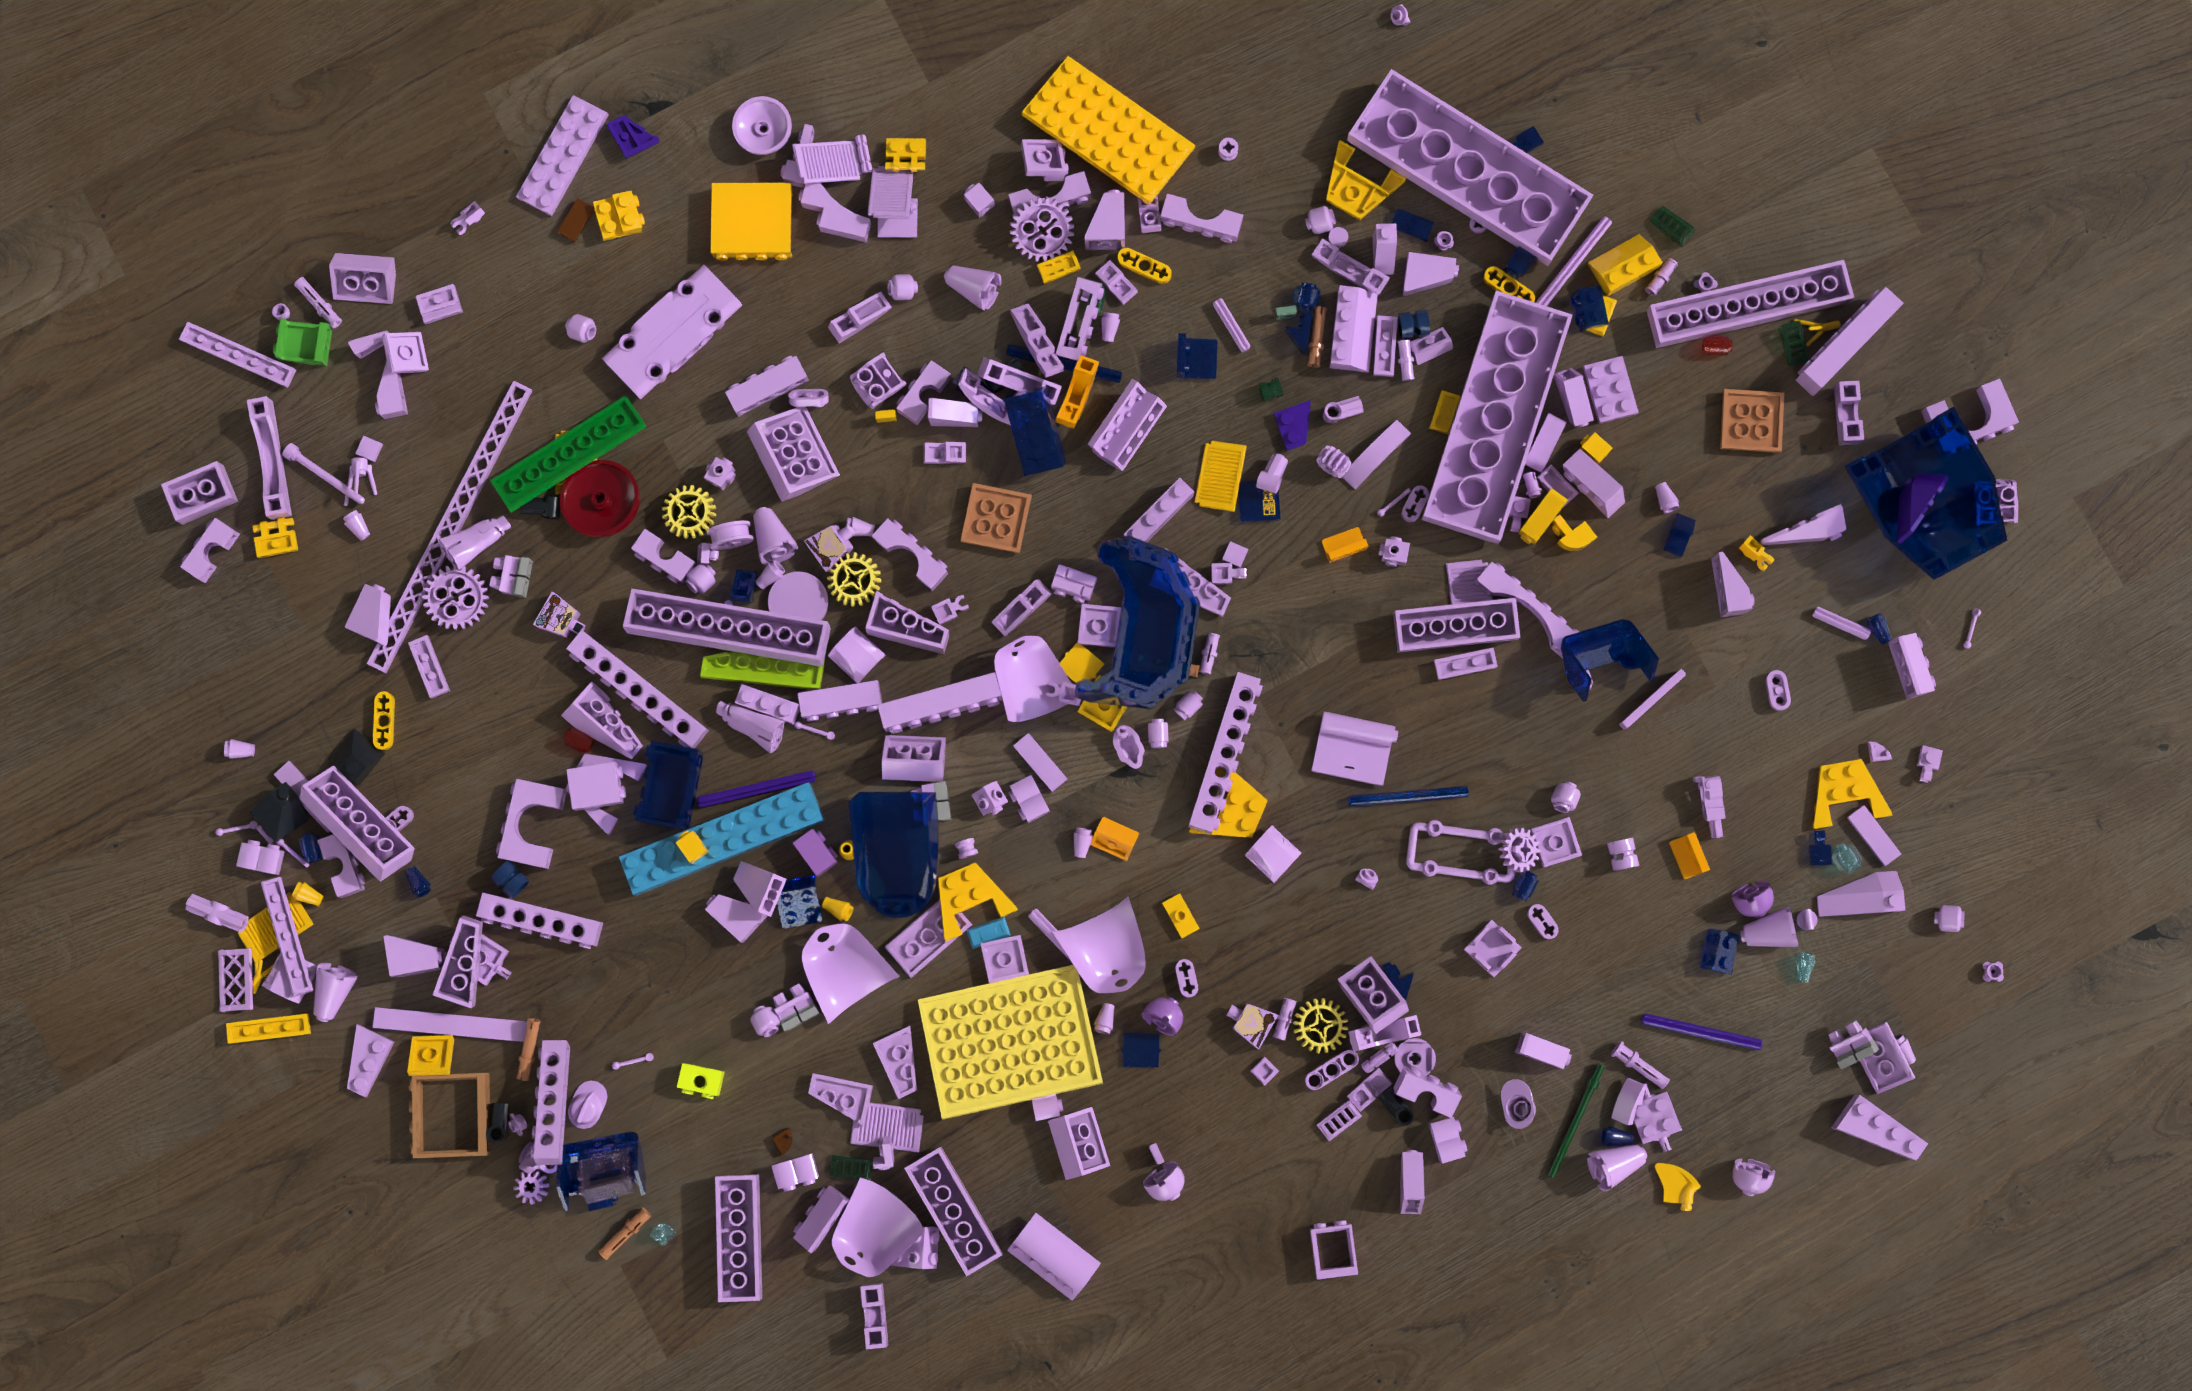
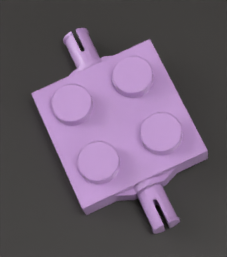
M484 934L481 937L478 981L487 986L492 977L497 973L507 980L509 978L508 975H511L512 972L502 967L503 960L509 951Z
M1645 1083L1646 1088L1641 1105H1637L1634 1123L1642 1144L1660 1141L1663 1152L1671 1150L1667 1138L1673 1133L1682 1131L1668 1092L1650 1095L1647 1083Z

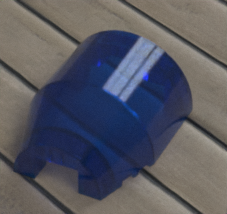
M1955 407L1937 415L1930 422L1882 449L1876 450L1865 457L1862 456L1844 466L1884 538L1933 580L2008 541L2003 516L2001 515L1995 476ZM1917 474L1947 475L1949 479L1939 494L1936 493L1933 498L1934 503L1923 514L1924 517L1914 532L1901 544L1897 542L1899 495L1903 490L1902 484L1909 477L1912 479Z

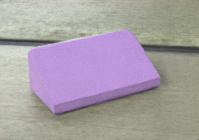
M1444 327L1431 332L1429 336H1422L1410 342L1411 353L1418 365L1453 349L1452 340Z

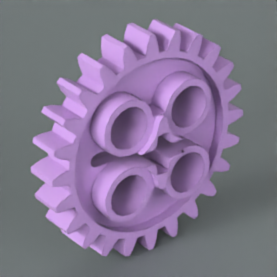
M1038 196L1037 202L1034 203L1033 199L1030 198V205L1023 202V210L1017 207L1019 215H1012L1016 222H1010V225L1015 228L1010 230V234L1016 235L1012 238V242H1018L1015 247L1016 249L1022 248V255L1028 252V259L1035 255L1036 261L1039 260L1040 256L1046 261L1049 255L1051 258H1054V253L1060 256L1061 248L1067 251L1065 243H1072L1068 236H1074V233L1069 231V229L1074 228V224L1068 222L1073 218L1072 216H1066L1069 211L1068 209L1062 210L1064 206L1062 203L1056 206V199L1049 203L1047 196L1044 202ZM1042 211H1048L1050 214L1045 220L1039 218ZM1052 219H1057L1055 222L1050 223ZM1030 222L1033 224L1032 230H1023L1025 223ZM1040 225H1042V227H1045L1046 231L1044 233H1042V231H1039L1038 227ZM1060 227L1061 232L1059 235L1054 236L1051 234V229ZM1034 235V236L1032 237V239H1030V240L1027 239L1029 236ZM1039 238L1045 240L1042 247H1036L1034 244Z
M446 566L445 573L439 569V576L432 574L434 581L427 580L430 588L423 589L428 595L422 596L424 600H428L423 606L426 608L430 607L426 613L428 615L434 614L431 620L434 622L439 619V626L446 623V629L453 625L455 631H457L458 625H461L463 629L466 628V623L473 626V619L479 622L480 620L477 615H485L481 609L488 608L484 601L489 600V597L484 595V593L488 592V589L481 588L485 584L484 580L478 582L479 574L473 577L474 571L471 569L466 573L465 566L462 567L461 571H457L455 567L451 571ZM460 579L464 580V587L456 589L455 582ZM469 588L472 589L471 592L462 594V593H464L465 591H467V589H469ZM439 590H447L445 598H437ZM455 593L459 596L458 602L452 600ZM467 597L475 598L472 606L465 605ZM450 601L444 607H440L442 603ZM456 607L457 613L454 616H448V608Z

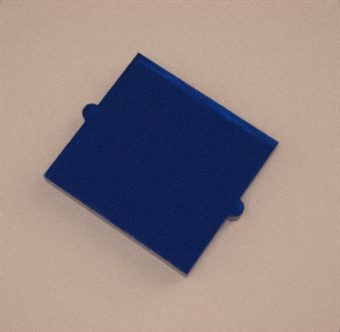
M1124 1033V1048L1121 1049L1123 1052V1067L1159 1068V1053L1161 1052V1049H1159V1034Z

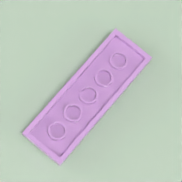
M573 95L516 196L517 199L552 216L609 114Z

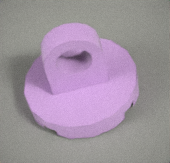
M545 1139L542 1145H548L551 1139ZM535 1141L533 1143L529 1142L524 1147L518 1163L521 1164L519 1169L525 1173H531L536 1169L543 1173H553L558 1169L559 1165H551L549 1169L545 1165H537L535 1160L531 1158V1146H534Z

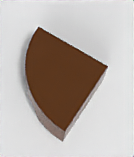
M790 1127L772 1137L781 1156L789 1150L792 1144L793 1137Z

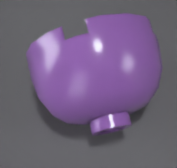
M1754 881V886L1749 887L1748 884L1737 888L1732 893V900L1736 909L1742 915L1761 918L1766 915V912L1770 910L1774 903L1773 890L1768 881Z
M1171 997L1168 999H1153L1141 1014L1149 1025L1153 1022L1158 1026L1156 1030L1169 1036L1177 1034L1184 1017L1181 1008L1178 1006L1179 1003Z

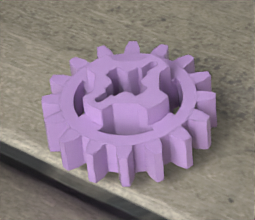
M1524 828L1510 829V833H1504L1506 839L1500 840L1503 847H1500L1499 850L1503 851V854L1499 857L1505 859L1503 865L1509 866V870H1515V872L1529 871L1530 867L1535 866L1534 860H1539V857L1536 856V853L1540 852V849L1536 848L1539 841H1534L1536 835L1530 834L1531 830H1524Z

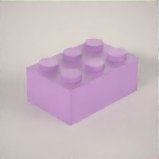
M218 461L161 484L175 521L182 525L238 502L225 467Z
M1369 957L1338 978L1340 988L1375 1034L1409 1011L1407 1002L1372 957Z

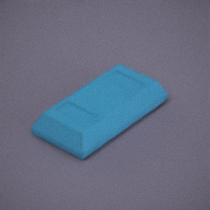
M1005 917L966 930L972 949L980 947L981 943L1011 936Z

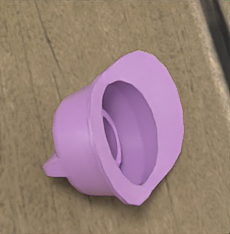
M1519 1079L1507 1081L1501 1090L1506 1122L1511 1127L1523 1129L1532 1123L1536 1113L1532 1093L1529 1086Z
M587 1081L576 1090L569 1105L568 1116L571 1123L577 1128H590L599 1120L607 1101V1091L602 1084L597 1081Z

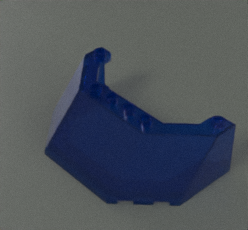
M1132 536L1101 541L1098 544V559L1101 563L1112 567L1124 591L1112 669L1095 682L1086 679L1080 680L1076 684L1074 697L1090 703L1152 709L1161 699L1169 696L1178 686L1189 680L1200 601L1197 596L1193 595L1189 587L1191 583L1185 571L1182 572L1177 563L1179 559L1176 553Z

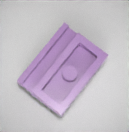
M454 284L416 296L425 325L463 313Z

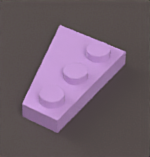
M359 1024L356 1025L347 1089L363 1097L368 1096L394 1041Z
M908 1026L873 1043L898 1099L917 1091L911 1027Z
M813 1073L808 1093L865 1126L873 1086Z

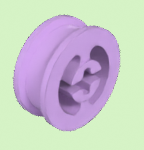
M733 521L709 528L707 535H710L712 540L710 549L725 550L751 543L754 538L749 534L750 522Z

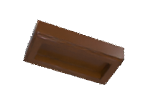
M577 198L557 232L567 239L576 242L594 213V207Z

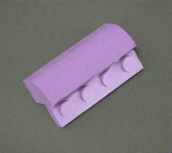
M1132 379L1092 436L1088 445L1099 458L1123 471L1167 406L1158 396L1146 391L1138 381Z
M1037 1213L1033 1215L1007 1250L1072 1301L1101 1264Z

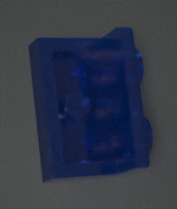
M1601 285L1579 288L1572 294L1571 304L1575 307V322L1579 326L1580 332L1588 328L1607 326L1609 324Z
M1708 929L1700 968L1732 975L1740 935L1723 930Z

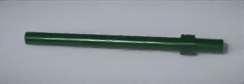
M1597 1063L1591 1078H1588L1586 1090L1547 1176L1555 1178L1591 1096L1600 1084L1598 1081L1605 1066Z

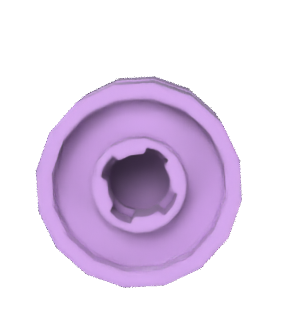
M1633 838L1607 843L1609 854L1613 855L1611 860L1613 871L1639 866L1638 857L1633 853L1636 849Z

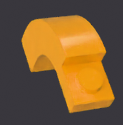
M1080 355L1074 368L1066 397L1056 417V423L1075 428L1091 391L1099 361Z

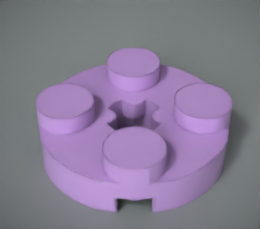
M1419 1038L1407 1039L1399 1044L1397 1048L1398 1053L1394 1055L1395 1066L1399 1073H1401L1403 1067L1408 1069L1414 1067L1420 1070L1421 1074L1427 1076L1434 1068L1436 1062L1433 1048L1426 1041ZM1413 1053H1417V1056L1421 1058L1420 1061H1417V1065H1413V1062L1409 1061V1057L1413 1056Z

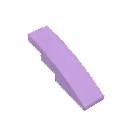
M1025 304L1011 309L1010 312L1016 326L1045 378L1063 372L1064 366L1055 354V347L1046 335V328L1030 305Z

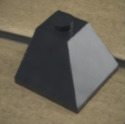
M354 728L328 760L352 782L360 785L386 753L376 748L370 740Z
M287 782L269 792L250 811L251 815L275 843L309 820L298 795Z

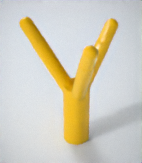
M1798 319L1793 320L1794 323L1811 326L1808 328L1810 331L1819 330L1806 343L1807 347L1825 331L1841 327L1839 320L1824 324Z
M263 961L254 962L253 994H256L262 978L270 973L273 965L261 973Z

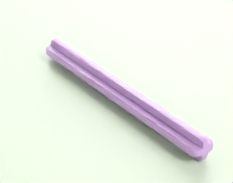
M1604 216L1536 303L1544 306L1550 303L1612 224L1609 218Z

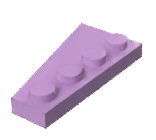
M1165 548L1149 585L1223 617L1231 597Z

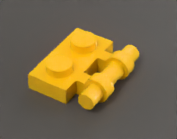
M886 138V160H893V162H886L885 169L893 170V172H900V170H911V172L925 170V162H918V160H926V139ZM900 160H911V162H900Z
M282 517L278 518L277 521H261L260 524L253 525L254 533L261 532L260 537L254 538L258 558L298 551L295 531H287V526L294 525L293 518L285 519ZM279 528V533L269 535V530Z

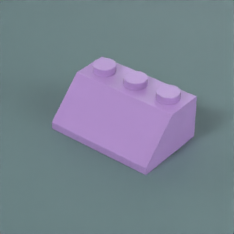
M335 253L329 264L333 299L393 303L396 279L393 257Z
M1916 633L1897 637L1888 642L1906 699L1935 691V679L1929 673V661L1923 655L1921 638L1917 637Z
M885 735L882 756V779L943 782L946 738Z
M1092 1107L1048 1121L1066 1180L1110 1166Z
M831 1185L827 1189L825 1187L822 1188L817 1196L819 1198L815 1206L812 1204L805 1213L808 1217L804 1223L800 1221L793 1231L796 1233L793 1238L810 1253L816 1251L850 1200Z

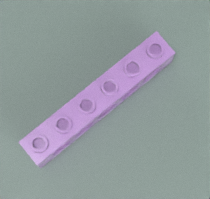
M482 893L476 914L477 917L482 918L481 922L493 924L494 921L501 922L500 927L513 929V926L521 927L520 932L532 934L533 931L540 932V937L552 939L553 935L560 937V942L571 944L573 940L579 942L580 947L591 949V945H598L603 926L602 922ZM500 906L505 910L502 917L496 915V909ZM519 911L524 913V919L521 922H517L515 919L516 913ZM538 916H542L544 919L541 927L535 925V919ZM557 921H562L563 929L560 932H557L554 928ZM577 926L583 928V933L579 937L574 935V929Z
M543 1040L542 1048L538 1050V1058L541 1060V1065L537 1067L539 1086H536L535 1097L538 1099V1105L534 1107L536 1126L532 1128V1136L535 1138V1144L531 1146V1158L535 1160L537 1165H562L570 1046L567 1040ZM557 1060L556 1065L548 1066L551 1061ZM550 1080H556L554 1085H547ZM549 1099L555 1100L552 1105H545ZM547 1119H553L550 1125H544ZM545 1139H552L548 1145H542Z

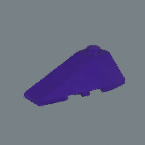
M1917 474L1912 479L1909 477L1902 484L1903 490L1899 495L1897 542L1901 544L1914 532L1923 519V514L1934 503L1933 498L1936 493L1939 494L1949 479L1947 475Z

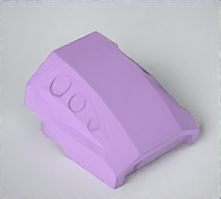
M884 352L850 375L854 389L872 410L907 384L892 368Z
M1991 479L1974 483L1977 525L1998 522L2018 523L2017 482L2015 480Z
M856 626L835 645L828 655L856 683H860L871 669L886 656Z
M1272 825L1245 856L1275 883L1299 857L1301 852Z
M280 953L262 986L299 1004L305 994L293 997ZM305 960L312 983L316 976L318 965Z

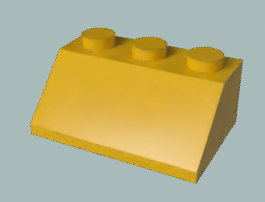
M1638 234L1589 261L1587 264L1608 297L1659 269L1663 262L1654 247Z

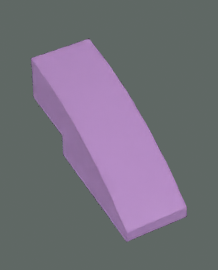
M880 291L849 308L847 313L832 320L828 328L838 343H841L873 323L892 307Z
M1037 579L1019 594L992 623L1004 636H1007L1053 593L1040 579Z

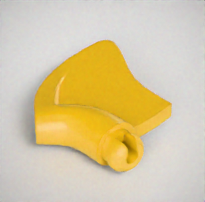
M1665 1163L1655 1164V1170L1663 1185V1202L1681 1203L1680 1209L1682 1211H1691L1694 1192L1701 1188L1697 1180L1689 1172L1678 1166Z

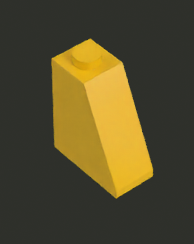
M1551 488L1519 531L1520 538L1527 544L1532 543L1535 545L1568 499Z

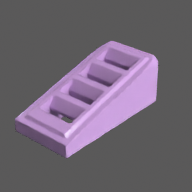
M386 330L348 341V344L354 354L361 359L384 345L382 335L389 332Z
M1347 1100L1318 1123L1317 1126L1328 1141H1331L1361 1118L1362 1115L1351 1101ZM1348 1108L1354 1117L1350 1118L1344 1109ZM1341 1113L1347 1122L1344 1124L1337 1114ZM1332 1118H1335L1341 1126L1339 1129L1331 1121ZM1328 1123L1334 1132L1331 1134L1324 1124Z

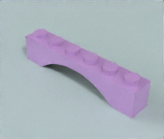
M267 396L247 400L249 417L261 460L263 502L266 517L271 520L292 517L273 401Z
M1491 562L1475 580L1474 584L1488 596L1516 598V602L1528 608L1539 619L1547 634L1550 648L1565 661L1569 659L1583 643L1582 634L1577 629H1571L1566 625L1567 621L1563 617L1553 614L1549 605L1544 602L1540 603L1531 590H1525L1520 586L1521 583L1517 578L1507 575L1504 572L1503 566L1499 563L1494 564Z

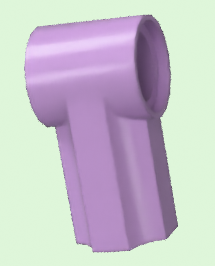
M1359 396L1340 402L1327 404L1322 413L1324 421L1334 424L1339 420L1363 413L1361 399ZM1334 409L1337 412V416L1330 417L1327 410Z
M1278 453L1272 455L1265 470L1260 472L1256 487L1276 494L1288 460Z

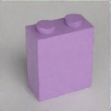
M609 762L566 769L572 810L579 811L624 803L623 798H626L625 787L621 786L620 778H623L622 767L618 766V763Z

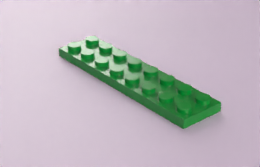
M625 395L490 481L512 513L647 426Z

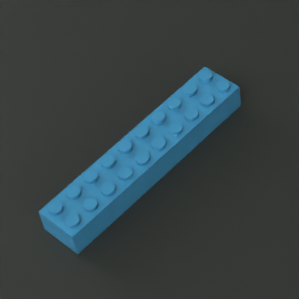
M808 782L688 829L689 832H696L709 851L693 864L687 860L676 844L679 840L678 837L685 831L619 856L633 895L638 896L823 823L825 820L813 788Z

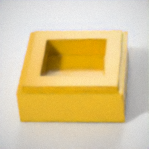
M895 410L875 412L877 423L897 421Z

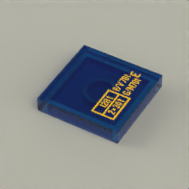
M1257 481L1240 482L1238 490L1240 523L1281 520L1279 490L1275 494L1257 488Z

